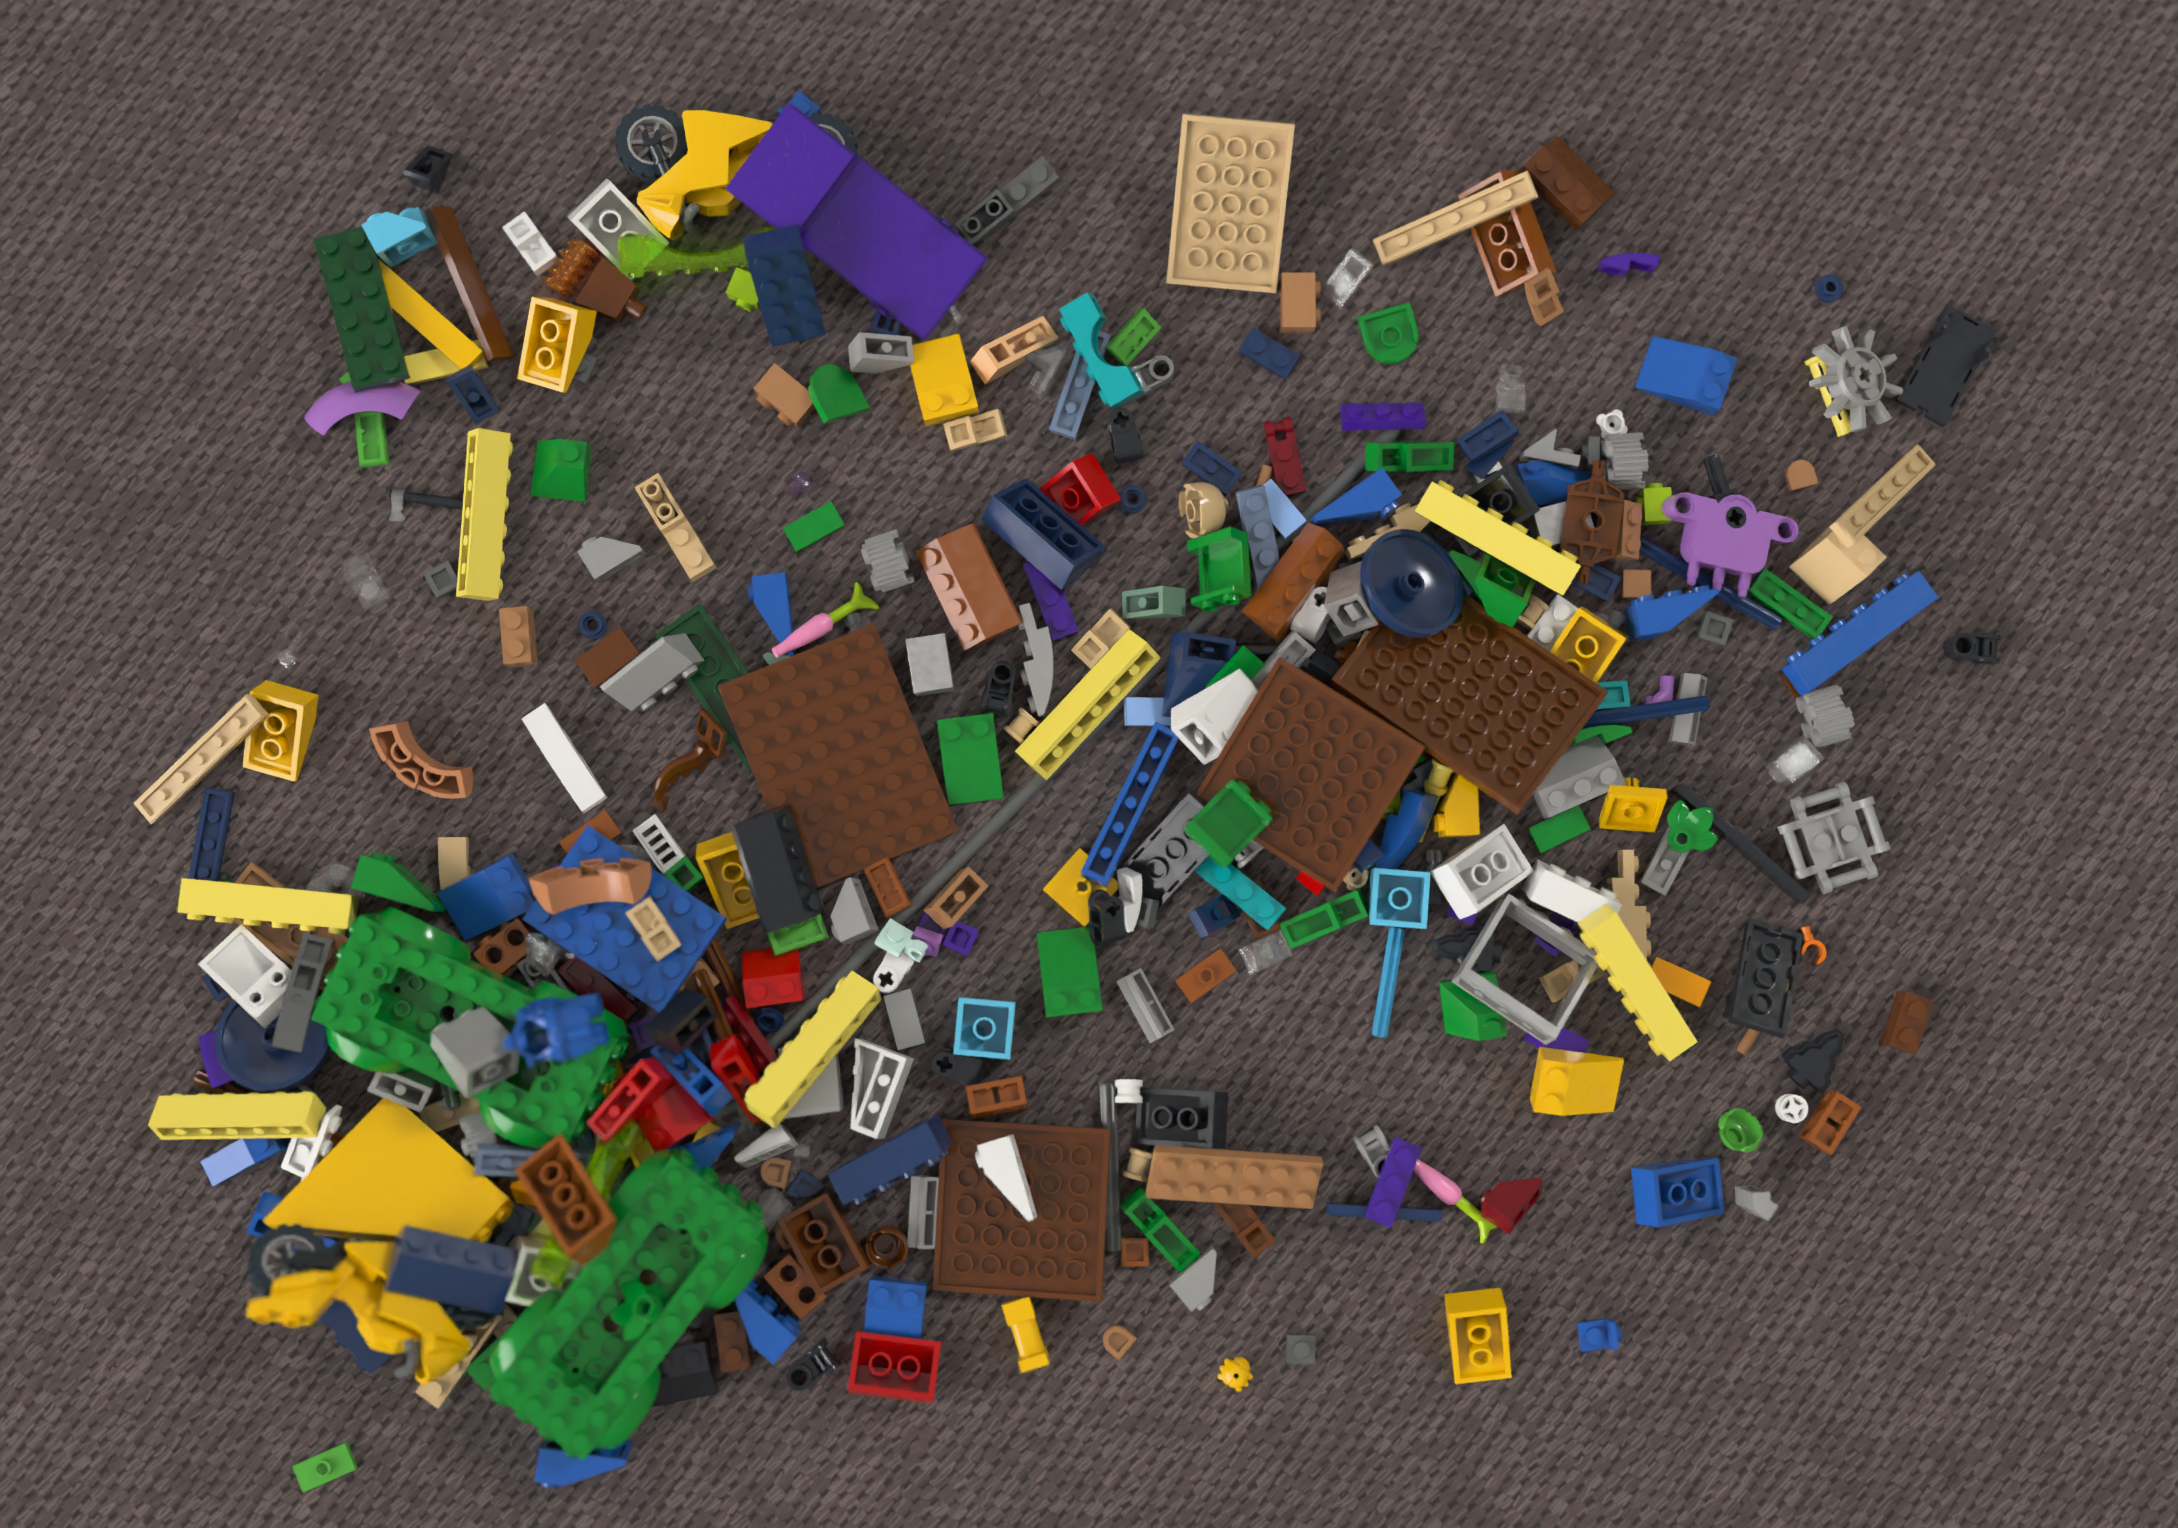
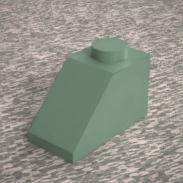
M1157 586L1122 592V619H1169L1186 616L1184 588Z

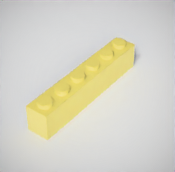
M481 428L468 432L456 597L490 601L499 599V595L502 592L503 582L500 579V572L505 560L502 545L507 533L504 517L509 505L506 489L511 477L508 461L513 450L510 433Z
M1439 480L1438 484L1431 482L1415 510L1416 513L1555 592L1564 595L1580 568V565L1575 563L1578 559L1576 556L1565 550H1562L1561 554L1550 549L1553 543L1540 536L1536 540L1527 536L1528 529L1516 522H1513L1511 526L1501 521L1503 515L1491 508H1488L1487 512L1477 507L1479 503L1477 500L1466 494L1460 498L1452 493L1454 487L1441 480Z
M1128 629L1015 752L1045 780H1048L1161 657L1145 640Z
M182 878L178 912L187 913V919L205 920V915L216 916L215 922L233 923V918L244 919L243 924L261 926V921H271V927L289 929L291 923L300 924V930L317 931L318 926L328 927V933L345 934L346 929L350 928L351 923L357 917L359 896Z
M1604 904L1578 922L1583 931L1580 934L1581 939L1589 949L1594 948L1597 953L1594 956L1595 961L1602 970L1607 969L1611 975L1607 978L1616 992L1621 991L1624 998L1621 999V1002L1630 1013L1634 1012L1638 1019L1634 1022L1644 1035L1648 1034L1651 1038L1648 1044L1657 1056L1662 1054L1671 1061L1697 1043V1040L1618 914L1607 904Z
M851 971L847 977H842L838 981L833 994L820 1003L817 1009L818 1012L813 1018L803 1023L800 1033L794 1041L790 1040L784 1046L779 1059L768 1065L764 1072V1077L759 1083L753 1084L749 1088L745 1098L748 1111L776 1129L881 1001L879 988L854 971Z
M308 1091L301 1093L276 1092L275 1094H260L257 1092L249 1094L224 1093L223 1095H209L206 1093H199L197 1095L172 1094L170 1096L158 1097L148 1126L161 1140L317 1138L326 1107L315 1093Z

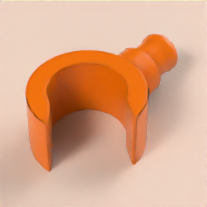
M1810 926L1801 927L1803 943L1801 944L1800 956L1805 953L1809 945L1813 944L1819 950V956L1815 960L1814 965L1822 963L1826 958L1824 944L1814 940Z

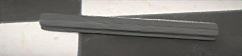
M1113 1082L1100 1084L1101 1128L1111 1129L1105 1250L1108 1252L1121 1250L1117 1103H1115L1116 1087Z

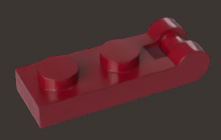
M1291 417L1282 418V421L1272 423V420L1263 422L1276 485L1286 496L1305 493L1307 490ZM1284 432L1286 439L1276 441L1275 433Z

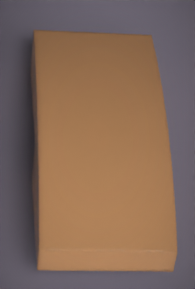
M1549 268L1544 269L1524 282L1527 300L1534 320L1538 325L1542 326L1564 312L1557 296L1559 289Z

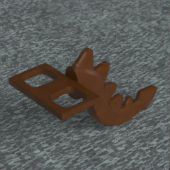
M700 708L695 733L703 742H697L692 752L668 763L657 777L654 785L655 799L652 805L661 812L667 809L669 797L664 796L665 793L671 790L667 785L668 783L676 784L679 773L684 778L689 777L694 768L705 771L708 759H716L722 756L727 732L704 708ZM703 717L708 723L706 734L701 729ZM716 731L720 734L719 746L714 743Z

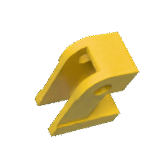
M1022 1296L1002 1303L1007 1324L1011 1326L1018 1348V1363L1021 1373L1048 1365L1049 1354L1047 1347L1044 1346L1031 1297Z

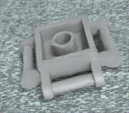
M1843 781L1835 784L1834 788L1804 798L1798 796L1790 799L1796 820L1780 825L1777 828L1779 834H1783L1795 869L1793 871L1795 880L1815 874L1821 892L1827 894L1832 892L1833 888L1864 878L1870 880L1878 877V871L1872 862L1871 855L1890 850L1891 847L1889 841L1884 839L1873 804H1875L1873 796L1852 802L1849 787ZM1839 799L1840 806L1809 816L1806 815V808ZM1861 808L1874 845L1867 847L1855 810ZM1794 830H1797L1809 864L1808 867L1805 866ZM1860 860L1861 868L1829 878L1825 871Z

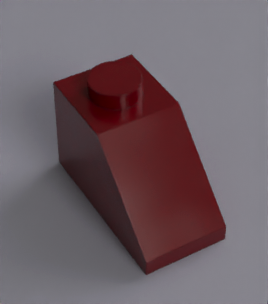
M1533 1178L1499 1182L1493 1190L1488 1189L1483 1195L1480 1202L1482 1204L1481 1217L1510 1235L1541 1197L1543 1180Z

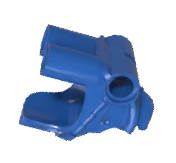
M599 993L563 1000L558 997H549L533 1001L517 1010L518 1022L513 1033L504 1039V1046L509 1050L517 1049L526 1058L529 1067L541 1061L559 1060L565 1062L567 1059H573L593 1050L595 1046L609 1043V1034L605 1021L591 1023L590 1019L603 1015L601 997ZM543 1028L547 1029L546 1031L539 1032L536 1035H534L533 1030Z

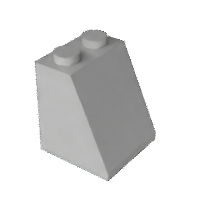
M483 1006L476 1010L470 1009L464 1012L460 1018L450 1023H442L431 1032L432 1048L466 1099L518 1073L519 1052L517 1049L509 1050L504 1046V1039L509 1033Z
M783 1048L778 1049L779 1057L782 1055ZM838 1053L785 1118L836 1112L845 1108Z

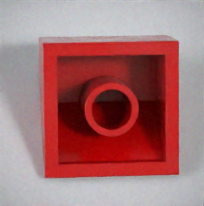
M1093 453L1072 461L1039 488L1082 527L1110 510L1122 500Z
M772 948L743 952V987L746 1008L806 1000L799 949L775 957Z

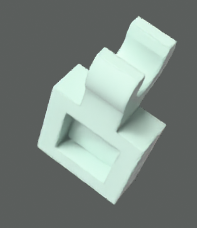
M889 919L875 940V945L899 958L903 952L917 962H920L924 957L925 950L928 947L921 940H912L914 932L892 919Z

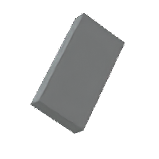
M907 989L883 996L897 1049L901 1050L925 1043L912 990Z

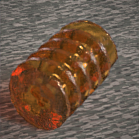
M574 237L576 241L568 239L565 242L570 250L561 249L559 251L564 260L560 258L553 260L557 268L549 267L547 269L552 278L546 276L541 278L548 288L567 299L565 293H576L571 287L572 283L576 285L582 284L577 275H588L583 266H594L589 257H600L598 252Z

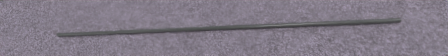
M1399 429L1385 430L1373 442H1393L1401 434V431ZM1366 449L1301 512L1307 523H1310L1314 515L1326 508L1365 470ZM1307 523L1286 540L1281 534L1275 538L1278 554L1300 534ZM1250 566V582H1251V581L1253 580V575H1252L1251 566ZM1227 605L1220 606L1217 611L1213 612L1201 611L1181 632L1199 634ZM1171 642L1158 654L1161 657L1159 661L1124 698L1135 697L1168 664ZM1124 698L1048 780H1045L1037 773L910 898L912 907L890 919L903 926L1124 708ZM887 922L766 1040L774 1052L817 1011L820 1003L825 998H829L833 994L838 981L842 977H847L851 971L856 972L880 948L875 945V940Z

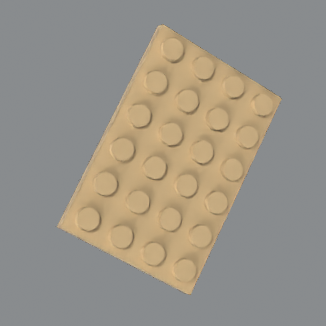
M1182 114L1166 283L1276 293L1295 129L1294 123Z

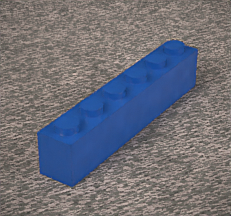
M1920 571L1908 575L1907 572L1903 573L1892 581L1895 586L1890 590L1884 587L1871 596L1874 601L1868 606L1862 603L1850 612L1853 617L1845 621L1842 618L1829 627L1831 633L1824 637L1821 633L1809 641L1808 645L1810 648L1805 652L1799 649L1786 658L1789 663L1781 668V670L1800 696L1815 689L1939 598Z
M1157 722L1154 723L1081 870L1083 878L1107 889L1180 742L1178 736L1170 728Z

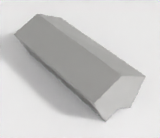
M1681 674L1676 700L1704 696L1707 678L1700 674ZM1701 712L1674 715L1668 742L1695 746Z
M1141 968L1116 981L1149 1043L1174 1031L1170 1020Z
M911 1176L907 1242L909 1248L935 1249L939 1177Z
M1753 1185L1734 1186L1735 1201L1738 1206L1752 1215L1767 1221L1770 1220L1778 1205L1771 1201L1769 1191Z

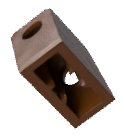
M604 257L601 258L575 300L578 306L597 311L596 315L621 324L626 314L640 321L647 311V306L636 300L641 292L637 285Z

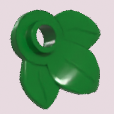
M1682 800L1677 801L1671 807L1667 816V822L1670 827L1667 834V843L1673 851L1678 853L1688 852L1691 849L1704 851L1710 849L1717 842V836L1708 831L1713 822L1712 808L1702 807L1690 812ZM1680 833L1685 834L1687 838L1684 844L1677 842V836Z
M627 1282L621 1285L622 1294L626 1301L610 1314V1318L618 1325L625 1327L624 1340H635L644 1334L649 1324L658 1320L662 1312V1303L657 1296L649 1294L643 1284ZM651 1306L650 1312L647 1313L648 1307Z

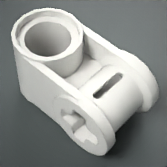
M1318 587L1313 590L1302 609L1294 617L1290 627L1291 631L1294 630L1312 643L1318 642L1326 629L1327 623L1331 619L1324 608V604H1321V606L1318 604L1319 600L1325 601L1327 592L1325 587Z
M887 952L873 977L874 985L879 988V992L884 994L894 992L904 976L911 970L915 960L903 952L899 958ZM888 973L892 974L891 980L894 983L891 986L888 984L885 987L880 986L882 982L879 976H886Z

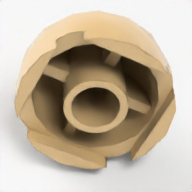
M1206 482L1184 484L1183 487L1186 488V491L1180 492L1179 509L1181 518L1185 513L1187 515L1190 530H1185L1186 534L1190 538H1197L1220 530L1229 512L1228 501L1220 490Z

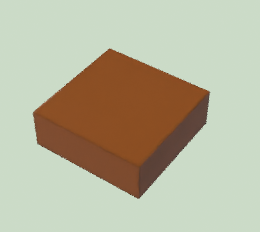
M1147 1237L1121 1238V1267L1149 1266V1239Z

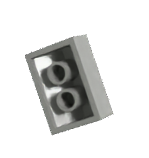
M685 633L665 636L600 687L605 693L630 711L640 709L647 711L657 704L656 698L662 693L667 695L678 687L676 682L681 678L687 679L699 670L697 666L704 659Z
M1596 735L1568 747L1533 796L1545 819L1608 792L1610 785L1622 786L1626 782L1615 758L1599 736Z

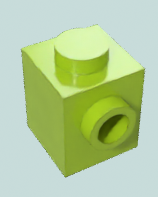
M736 267L726 290L729 299L737 301L735 305L743 310L751 311L754 308L760 311V304L751 273Z
M1652 483L1645 485V488L1638 492L1634 502L1642 504L1641 525L1668 524L1672 521L1662 512L1663 501L1667 497L1672 496L1671 487H1662V483Z

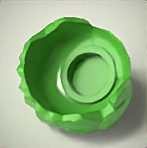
M1734 1108L1722 1114L1719 1118L1720 1138L1725 1146L1734 1151L1752 1152L1757 1149L1763 1137L1762 1125L1759 1124L1755 1116H1752L1750 1112H1746L1745 1109Z

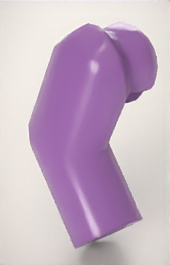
M1660 676L1659 692L1654 696H1647L1644 704L1671 701L1673 699L1674 676Z

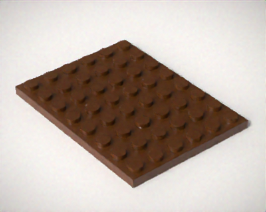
M1464 595L1461 610L1455 621L1440 633L1430 637L1415 638L1405 636L1392 630L1379 620V625L1373 627L1330 682L1332 687L1361 707L1425 745L1424 750L1517 815L1609 693L1516 628H1511L1506 624L1495 621L1494 618L1487 615L1482 605L1470 597L1466 598Z
M875 623L718 686L767 808L773 809L791 805L816 888L861 871L887 856L889 859L959 831Z

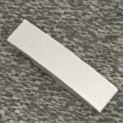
M545 703L522 718L547 761L583 813H586L607 798L587 763L578 753L572 741Z

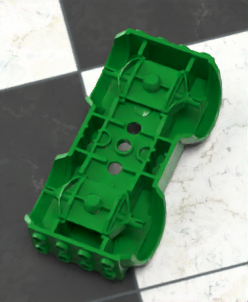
M388 907L380 913L360 915L359 918L356 917L349 928L351 935L347 943H344L337 953L336 958L339 960L335 969H331L325 978L324 984L327 986L323 994L319 995L313 1004L312 1010L314 1013L311 1019L325 1026L328 1044L331 1049L351 1064L366 1070L387 1074L403 1073L415 1069L460 1091L431 1046V1032L440 1024L445 1023L441 1017L443 1007L452 1006L456 1010V1018L454 1019L456 1020L464 1012L470 1009L476 1010L483 1006L509 1034H512L518 1022L516 1012L519 1008L543 998L558 997L563 1000L579 996L545 981H540L531 988H528L472 961L470 948L462 941L411 915ZM604 1009L602 1016L590 1018L591 1023L605 1021L609 1034V1043L595 1046L590 1052L573 1059H567L565 1062L547 1060L529 1067L526 1058L519 1053L518 1073L472 1096V1098L479 1100L481 1118L485 1124L502 1137L533 1148H543L560 1133L565 1137L568 1144L576 1139H580L582 1135L586 1136L591 1129L587 1121L591 1118L594 1110H598L603 1104L606 1097L603 1094L607 1083L611 1084L618 1071L615 1065L619 1057L624 1058L630 1046V1043L627 1042L630 1034L627 1033L624 1021ZM543 1028L533 1030L534 1035H536L537 1033L546 1031L547 1029Z
M675 1147L672 1150H658L634 1170L607 1204L617 1220L607 1248L585 1266H582L563 1292L548 1290L536 1299L507 1331L490 1357L489 1363L494 1376L489 1390L492 1394L491 1398L500 1406L506 1407L507 1405L516 1411L515 1416L523 1423L529 1424L531 1422L539 1428L538 1432L548 1441H557L563 1446L562 1450L571 1458L576 1459L578 1457L584 1461L592 1449H614L630 1437L646 1416L658 1392L660 1384L659 1362L701 1308L722 1309L740 1295L755 1275L765 1255L768 1235L765 1215L762 1213L764 1209L753 1200L747 1202L739 1196L741 1191L728 1182L724 1185L717 1179L719 1175L710 1167L705 1165L701 1168L694 1162L696 1158L684 1148L680 1151ZM645 1269H651L656 1274V1281L651 1285L644 1286L649 1294L655 1295L661 1300L662 1312L658 1320L649 1324L644 1334L635 1340L623 1339L625 1327L621 1325L614 1332L607 1331L603 1326L604 1319L610 1316L623 1303L621 1285L627 1282L642 1284L639 1280L640 1273ZM651 1306L648 1307L647 1313L650 1312Z

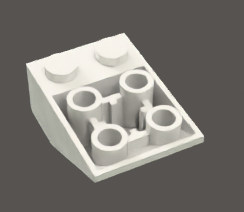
M1239 669L1171 708V730L1205 765L1220 755L1257 694L1258 688Z

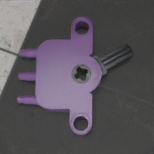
M1714 454L1703 459L1713 495L1703 497L1684 492L1675 494L1663 501L1662 512L1672 521L1685 524L1681 541V554L1683 559L1689 563L1686 583L1692 586L1696 584L1700 567L1714 570L1712 590L1719 589V592L1724 583L1725 573L1740 576L1738 597L1745 598L1750 587L1752 574L1759 572L1765 566L1769 545H1779L1793 541L1798 535V525L1789 517L1756 511L1754 504L1748 498L1738 494L1737 488L1729 489L1720 456ZM1677 500L1682 505L1681 513L1676 508ZM1779 526L1783 529L1782 537L1778 533Z

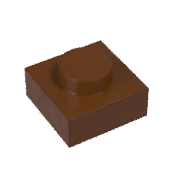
M1349 640L1345 649L1338 648L1333 660L1343 665L1355 651L1358 643Z

